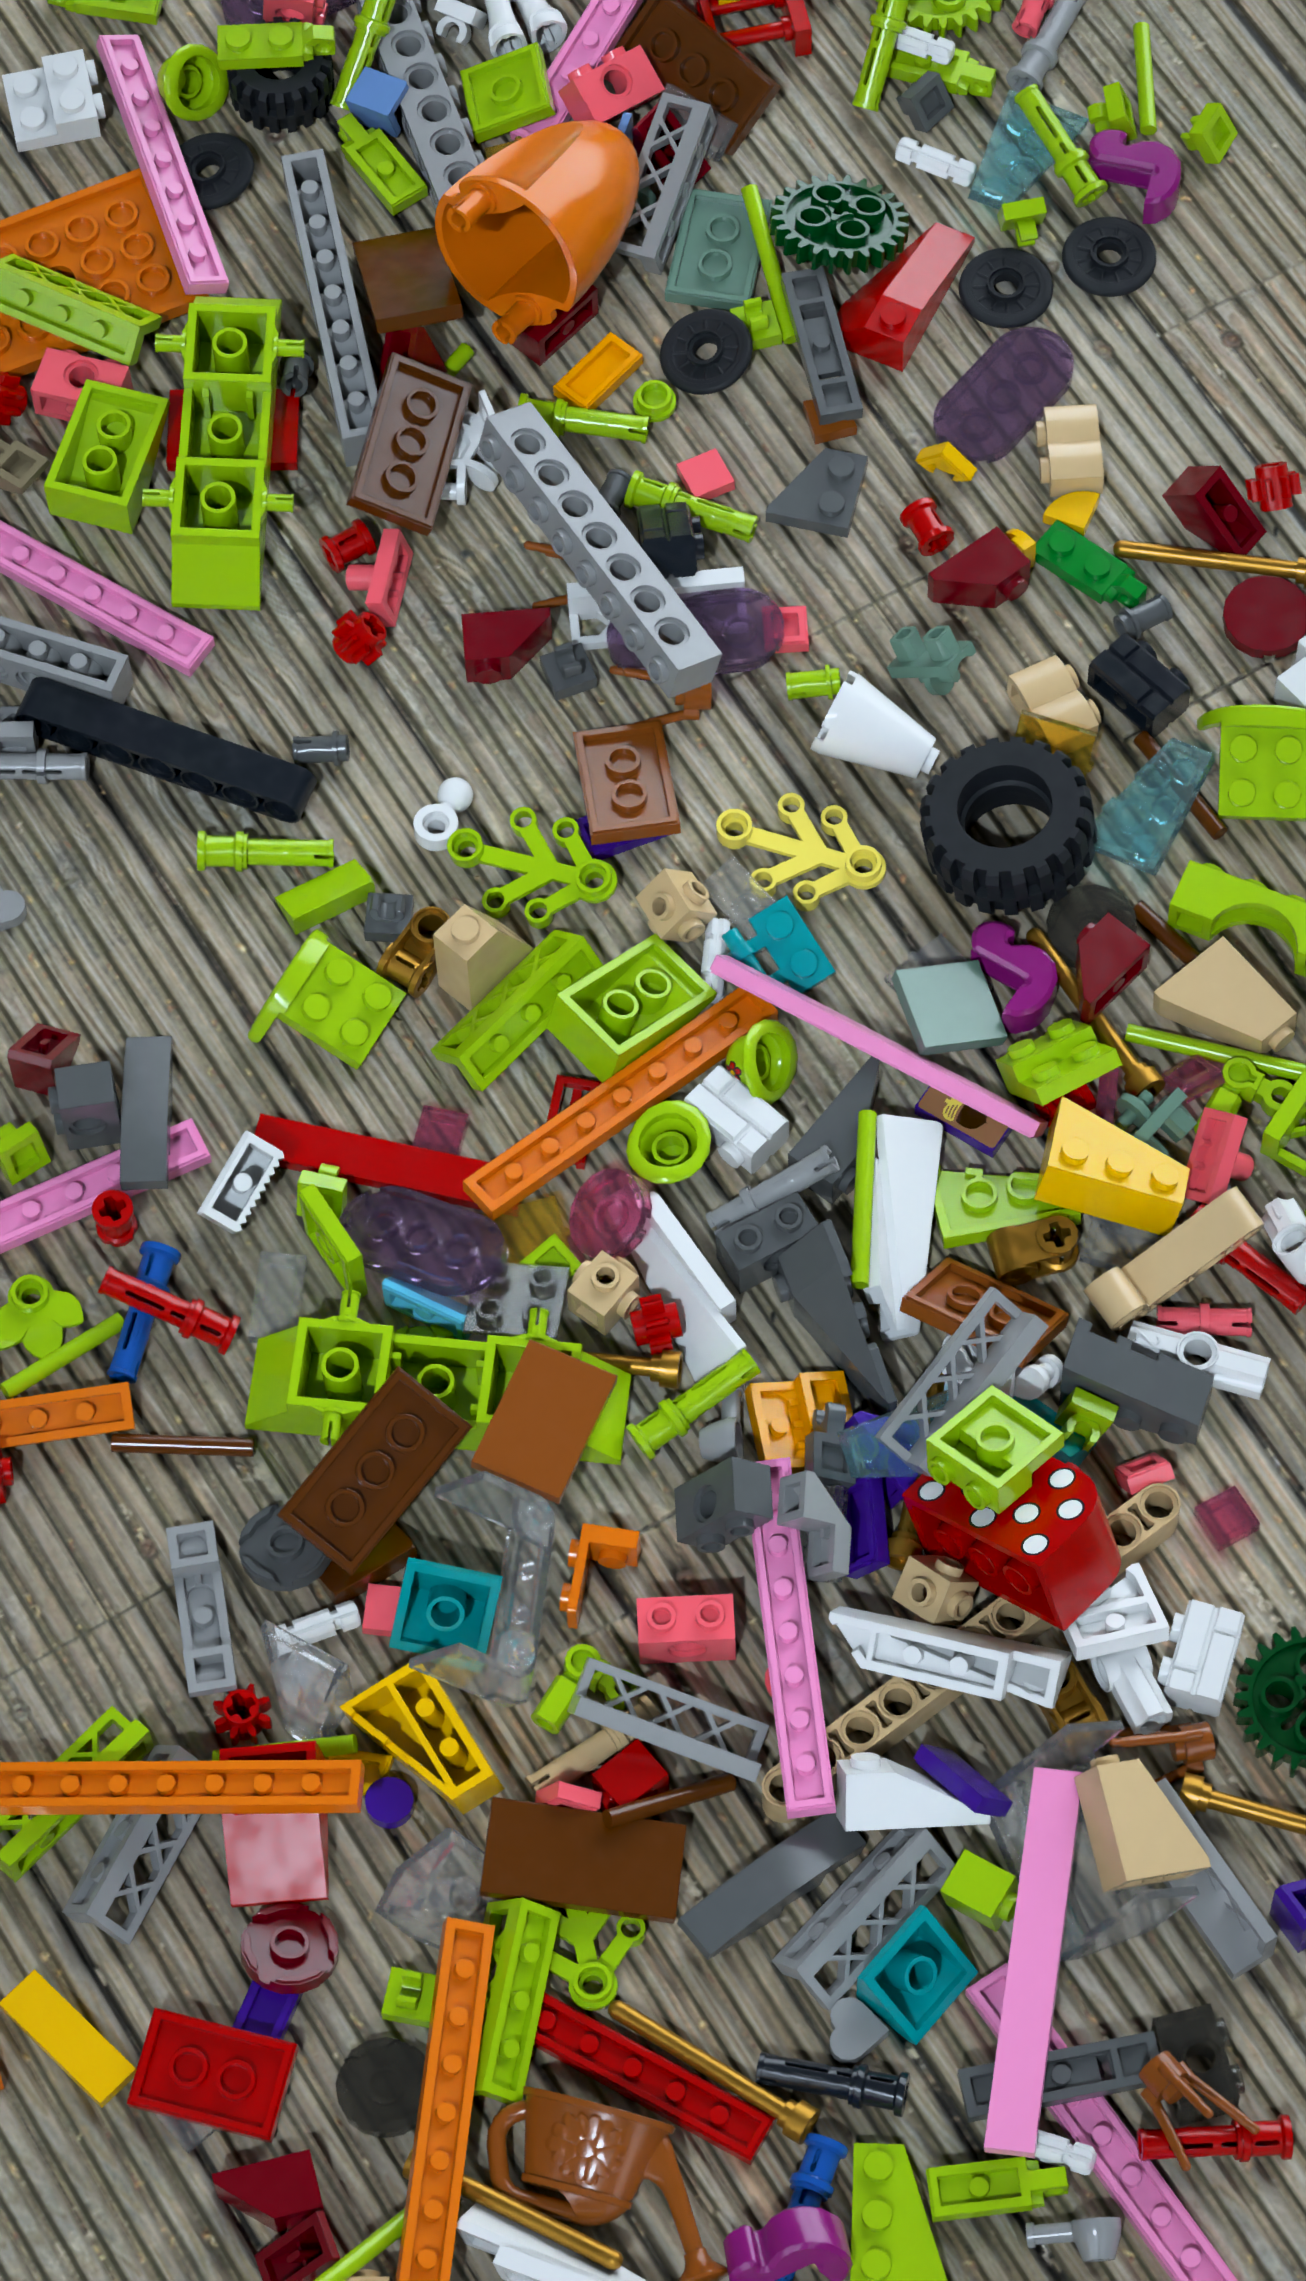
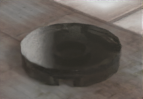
M1096 884L1076 886L1068 890V894L1051 905L1046 920L1048 940L1065 963L1072 968H1076L1075 963L1078 949L1076 940L1080 932L1091 922L1097 924L1108 912L1137 934L1135 911L1128 900L1112 888Z
M391 2037L368 2040L351 2050L345 2058V2063L340 2068V2072H338L335 2083L339 2108L349 2124L366 2135L379 2138L401 2136L416 2128L425 2061L422 2051L413 2045L410 2046L407 2043L400 2042V2039Z

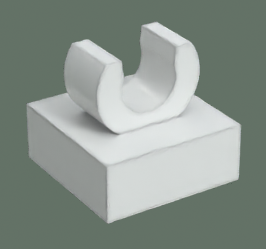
M437 0L434 10L446 15L438 22L436 34L446 38L450 27L458 25L459 34L456 42L464 46L471 38L470 26L483 31L488 19V14L457 0Z

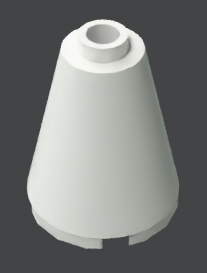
M851 670L835 697L821 725L822 728L810 748L821 755L915 779L920 771L929 774L940 750L932 747L936 741L932 734L860 674Z

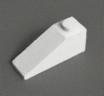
M860 1752L852 1754L851 1759L837 1760L836 1817L845 1831L991 1824L990 1815L974 1813L938 1781L887 1758H880L878 1754Z

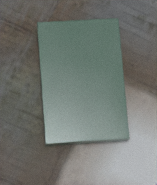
M693 188L679 228L665 289L666 302L729 311V309L743 306V300L753 298L761 261L742 195ZM761 198L769 226L773 200Z

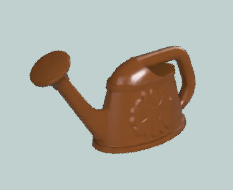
M527 2086L523 2087V2095L526 2096V2100L509 2104L494 2116L487 2133L489 2173L494 2189L551 2218L580 2226H596L609 2223L620 2217L627 2210H630L633 2205L631 2201L644 2179L650 2180L660 2188L668 2203L685 2252V2269L678 2281H719L727 2277V2267L715 2262L708 2255L706 2248L703 2247L674 2149L668 2136L673 2134L675 2126L604 2104ZM525 2120L524 2173L521 2174V2181L562 2193L567 2201L521 2189L511 2181L506 2139L510 2128L517 2122Z

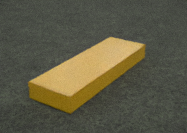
M35 1969L0 2001V2009L101 2108L134 2078L136 2068Z

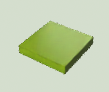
M538 42L460 71L469 121L474 139L478 144L556 115L543 50Z
M312 1183L300 1190L299 1194L305 1233L343 1290H349L350 1300L352 1290L361 1293L362 1298L368 1294L362 1254L315 1184Z

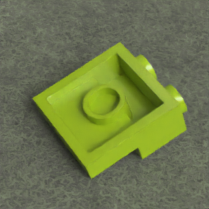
M1071 1018L1051 1024L1047 1028L1046 1034L1035 1040L1024 1039L1012 1044L1007 1048L1008 1052L1006 1055L995 1060L1008 1092L1041 1106L1122 1065L1116 1048L1099 1043L1091 1025L1072 1020Z
M991 1385L926 1439L927 1468L930 1475L939 1484L948 1485L950 1482H953L963 1489L965 1498L974 1508L983 1510L989 1507L1000 1514L1032 1487V1473L1064 1447V1433Z

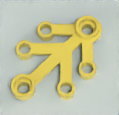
M796 793L784 794L779 799L778 816L783 822L792 825L800 840L752 827L751 817L740 809L726 810L717 819V839L723 846L729 849H740L748 845L791 857V859L769 869L759 868L751 874L750 891L758 899L772 897L776 893L778 885L820 866L835 871L813 882L810 880L800 881L793 888V904L801 911L808 912L814 910L819 905L821 897L848 885L861 890L871 889L879 885L885 877L886 862L884 857L875 848L859 843L848 824L847 812L841 806L830 805L823 809L821 813V829L825 834L836 837L843 852L826 848L805 812L803 798ZM796 805L799 809L796 812H787L784 810V807ZM830 817H838L842 821L839 824L833 825L826 820ZM731 830H738L742 833L739 836L727 835ZM861 866H866L870 868L871 871L867 873L857 872L856 869ZM768 880L771 884L768 887L761 888L756 885V882ZM810 892L814 897L809 900H803L799 897V894Z

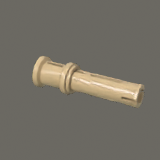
M645 1694L638 1698V1704L634 1706L638 1718L647 1721L660 1715L655 1705ZM664 1721L657 1724L667 1728ZM601 1725V1731L533 1774L527 1775L525 1780L532 1793L557 1781L572 1784L616 1756L637 1738Z

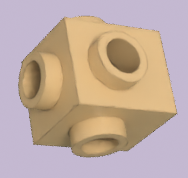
M664 868L635 897L649 919V928L662 940L689 943L700 937L705 931V926L717 915L716 910L708 899V890L696 879L692 872Z
M603 1250L598 1253L592 1262L585 1260L578 1267L572 1278L573 1284L567 1290L568 1310L605 1336L621 1317L623 1319L630 1317L629 1312L636 1310L640 1303L639 1298H641L639 1275L635 1267L623 1257L616 1256L613 1258Z
M909 1555L892 1599L912 1611L915 1621L939 1626L962 1625L964 1618L972 1609L973 1596L979 1581L963 1572L965 1566L953 1558L938 1555Z

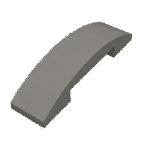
M213 1520L166 1528L189 1698L238 1690Z

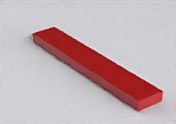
M260 1113L254 1135L283 1151L284 1159L279 1161L280 1168L299 1172L307 1170L318 1173L320 1165L325 1163L340 1167L338 1177L347 1179V1182L481 1210L463 1191V1180L489 1163L487 1161ZM522 1201L502 1215L518 1218Z
M544 1992L534 2047L749 2165L752 2164L775 2124L774 2117Z

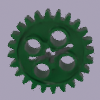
M828 174L827 181L822 182L814 175L811 176V184L808 185L801 180H797L795 189L785 187L783 196L776 195L775 205L771 206L770 235L775 236V246H784L783 255L796 254L797 264L804 263L807 260L811 261V270H816L821 265L827 266L829 274H833L836 268H843L844 272L850 275L852 267H858L863 273H868L869 264L881 269L883 268L884 259L894 262L896 253H903L904 244L908 241L909 213L904 212L903 202H895V193L882 195L883 185L881 184L869 188L865 178L858 183H852L850 175H846L843 181H837L833 174Z
M1296 1626L1291 1627L1289 1641L1286 1642L1278 1633H1274L1271 1640L1272 1650L1259 1643L1255 1651L1258 1660L1246 1657L1243 1670L1248 1675L1240 1674L1237 1676L1236 1687L1242 1692L1235 1693L1233 1699V1706L1243 1708L1236 1714V1725H1250L1244 1731L1242 1739L1244 1743L1258 1740L1259 1743L1256 1747L1255 1757L1259 1758L1270 1752L1273 1755L1271 1769L1275 1770L1283 1762L1289 1764V1777L1291 1778L1295 1777L1300 1767L1306 1768V1739L1301 1734V1731L1306 1729V1709L1301 1714L1306 1699V1674L1301 1669L1302 1666L1306 1665V1637L1302 1638ZM1276 1694L1282 1695L1289 1700L1290 1705L1285 1708H1276L1270 1705L1266 1698ZM1299 1716L1296 1723L1289 1730L1281 1728L1282 1725L1289 1723Z

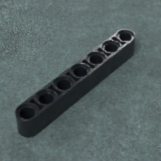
M43 677L32 679L14 717L15 721H34L38 737L82 752H88L90 755L288 823L299 822L317 783L316 777L310 771L294 763Z

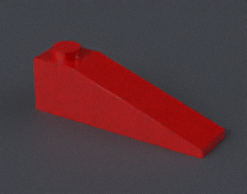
M938 222L934 223L910 244L903 253H900L894 262L891 261L842 304L837 317L846 349L903 372L975 243V237Z

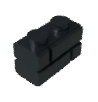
M686 502L666 503L664 508H661L659 504L639 506L638 510H636L639 545L664 578L667 579L670 574H673L674 578L695 576V573L698 572L697 560L705 559L700 517H691L690 508Z
M1127 633L1122 634L1110 645L1109 649L1101 652L1089 665L1087 684L1141 731H1148L1153 739L1189 707L1191 688L1185 675L1174 667L1171 669L1165 667L1157 660L1156 652L1147 642L1143 640L1136 642Z

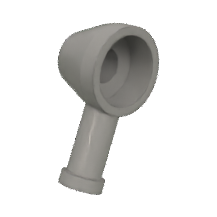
M743 1385L722 1400L721 1420L700 1429L699 1448L703 1459L721 1463L731 1456L743 1459L744 1442L740 1423Z
M1121 2217L1085 2218L1070 2222L1034 2225V2222L1026 2223L1028 2248H1036V2245L1074 2242L1083 2262L1115 2260L1121 2238Z

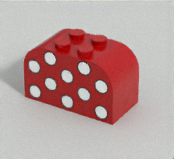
M1051 1457L1032 1473V1487L1000 1514L989 1507L983 1510L974 1508L965 1498L963 1489L953 1482H950L948 1485H941L934 1478L924 1474L902 1494L926 1555L947 1556L959 1561L965 1566L963 1572L979 1581L978 1586L1063 1631L1113 1583L1119 1573L1121 1555L1096 1486L1089 1476L1071 1462L1065 1464Z

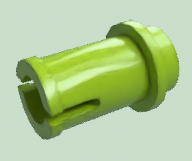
M826 664L825 669L786 672L788 701L828 696L829 700H833V695H837L841 688L839 668H830V664Z

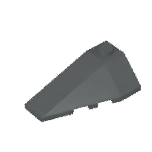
M831 1219L821 1222L778 1256V1275L772 1276L773 1285L781 1303L788 1301L792 1313L798 1322L841 1370H844V1374L882 1417L889 1418L897 1408V1399L877 1344L875 1342L867 1344L866 1338L870 1337L869 1325L866 1319L867 1314L863 1302H852L851 1297L854 1296L849 1276L853 1274Z

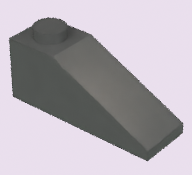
M873 1056L867 1060L788 1153L789 1167L817 1151L823 1145H827L832 1153L829 1154V1157L835 1156L840 1170L808 1188L832 1205L842 1193L848 1195L855 1188L858 1112L861 1110H873L879 1083L880 1060Z

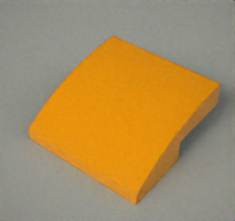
M844 1370L801 1372L794 1381L749 1383L744 1391L758 1461L790 1457L792 1474L805 1471V1436L814 1431L812 1425L814 1410L825 1411V1403L833 1402L845 1405V1423L853 1416Z

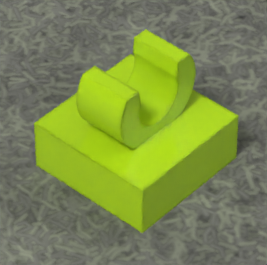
M1118 81L1103 86L1105 102L1094 103L1087 107L1089 122L1091 124L1094 123L1096 134L1106 129L1122 130L1127 134L1126 142L1137 139L1132 105L1121 84Z
M1207 103L1200 115L1193 116L1190 119L1193 127L1189 133H1182L1180 137L1188 150L1199 151L1206 164H1220L1238 132L1221 103Z
M1044 196L1001 204L997 214L1000 232L1015 229L1018 248L1035 245V239H1038L1036 225L1042 224L1047 214Z
M761 297L743 300V306L729 309L730 313L737 316L747 326L752 338L753 351L782 344V332L771 300L762 302Z
M30 1121L17 1129L11 1122L0 1127V1168L4 1177L12 1186L51 1162L38 1130Z
M322 1163L318 1173L302 1170L297 1182L296 1215L302 1216L299 1199L300 1190L314 1183L342 1224L346 1214L347 1179L338 1177L340 1167Z
M1075 1387L1059 1406L1054 1423L1062 1426L1060 1431L1064 1433V1441L1073 1432L1084 1436L1083 1450L1088 1452L1112 1425L1119 1406Z
M391 1967L381 2011L382 2019L429 2028L436 1975Z

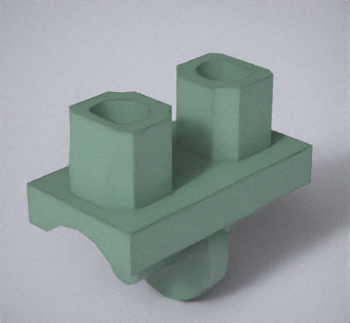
M950 625L936 626L930 629L922 639L916 626L903 627L890 639V644L897 657L888 665L887 669L891 678H918L932 695H946L953 688L954 682L960 680L958 666L961 660L966 656H973L976 650L972 641H956Z
M1179 1087L1175 1088L1169 1096L1165 1095L1151 1111L1148 1106L1154 1100V1096L1147 1090H1144L1138 1097L1129 1093H1123L1116 1101V1106L1122 1115L1115 1121V1125L1123 1131H1126L1131 1124L1135 1125L1136 1127L1130 1135L1165 1155H1168L1169 1151L1152 1135L1161 1128L1177 1143L1187 1135L1197 1122L1181 1104L1188 1096Z

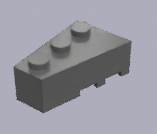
M1079 1317L1063 1365L1059 1406L1075 1387H1078L1119 1406L1113 1424L1121 1429L1128 1431L1142 1429L1158 1434L1161 1439L1169 1443L1183 1444L1187 1442L1196 1445L1211 1397L1214 1376L1162 1353H1159L1156 1360L1131 1350L1133 1341L1121 1335L1117 1337L1116 1342L1090 1332L1091 1322Z

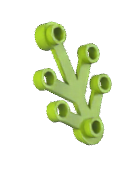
M528 807L515 809L510 815V825L513 832L518 837L524 839L533 856L484 845L480 834L471 828L456 830L451 834L447 842V850L451 860L461 868H472L480 863L525 874L501 888H490L483 894L482 905L486 914L492 918L504 917L510 911L511 903L553 881L566 884L567 886L547 898H534L526 904L524 913L529 925L536 929H543L551 924L553 914L579 900L591 904L604 902L614 894L617 888L618 879L614 868L606 861L592 859L581 840L578 823L570 817L558 819L553 824L552 833L555 842L560 847L567 848L576 867L557 862L538 829L539 823L535 812ZM523 817L532 819L531 823L526 827L516 825L518 820ZM564 828L574 829L570 837L563 838L559 836L560 831ZM464 848H475V852L468 857L460 855ZM594 878L603 880L602 885L599 887H588V883ZM492 899H504L500 907H489ZM544 908L547 910L542 918H533L531 916L535 909Z
M566 1908L567 1917L562 1914L560 1915L556 1936L574 1946L578 1964L553 1951L549 1971L569 1983L570 1997L577 2006L589 2011L601 2010L607 2007L617 1995L618 1982L614 1972L630 1948L639 1946L645 1940V1922L643 1919L621 1917L616 1925L617 1935L597 1960L594 1941L611 1915L588 1912L587 1914V1911ZM628 1924H634L640 1928V1932L637 1936L627 1937L622 1933V1929ZM589 1981H598L603 1987L600 1992L589 1994L584 1990V1986Z

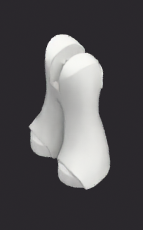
M484 0L489 22L488 44L494 58L528 45L525 35L513 13L511 2L517 3L531 43L538 42L543 50V55L557 49L566 37V21L561 12L551 7L546 0Z

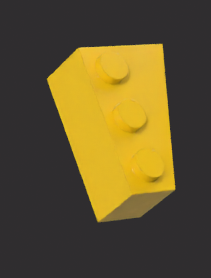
M1062 1096L1048 1130L1034 1199L1166 1236L1172 1231L1183 1206L1190 1168Z
M422 1655L339 1706L352 1724L386 1752L394 1756L397 1761L463 1815L505 1789L434 1671Z

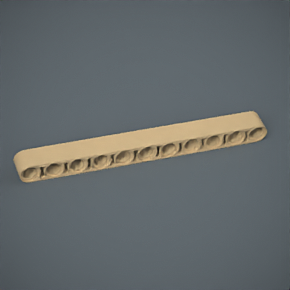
M1162 1483L1151 1484L1107 1516L1113 1535H1127L1133 1541L1126 1546L1117 1545L1121 1555V1566L1117 1577L1125 1572L1127 1567L1138 1562L1170 1538L1176 1531L1181 1503L1176 1490L1169 1485ZM1159 1506L1167 1510L1169 1515L1164 1518H1156L1148 1514L1146 1510ZM999 1597L958 1629L1031 1643L1053 1625ZM1011 1617L1017 1619L1022 1625L1015 1630H1007L1001 1627L998 1622L1001 1619ZM896 1676L891 1678L825 1728L829 1759L834 1765L831 1769L833 1790H836L837 1760L851 1759L852 1754L860 1752L883 1755L964 1692L939 1686L933 1687L926 1683ZM892 1702H901L906 1704L910 1710L903 1715H894L886 1710V1706ZM862 1730L869 1733L872 1738L864 1744H857L849 1740L847 1736L854 1731ZM778 1763L763 1778L762 1808L766 1816L772 1821L790 1823L798 1818L787 1819L785 1801H778L771 1795L774 1790L783 1788L781 1764Z

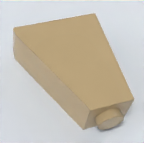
M464 904L433 934L439 987L471 1011L534 948L500 921Z
M1224 936L1154 991L1153 1009L1158 1015L1235 1048L1266 1054L1271 1049L1278 1052L1295 1036L1297 1013Z
M1118 1754L1099 1757L1090 1761L1091 1769L1074 1777L1103 1893L1184 1879L1211 1867L1209 1857L1140 1759L1120 1762Z

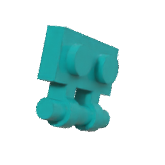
M787 895L748 919V922L757 934L752 939L745 941L737 927L721 936L730 950L727 954L728 956L765 975L767 974L755 955L766 949L779 969L767 976L784 985L788 983L790 988L802 994H805L836 974L833 966Z

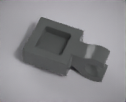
M826 1402L825 1411L814 1410L812 1418L814 1431L805 1436V1470L815 1472L823 1485L847 1490L856 1484V1439L844 1437L845 1405Z

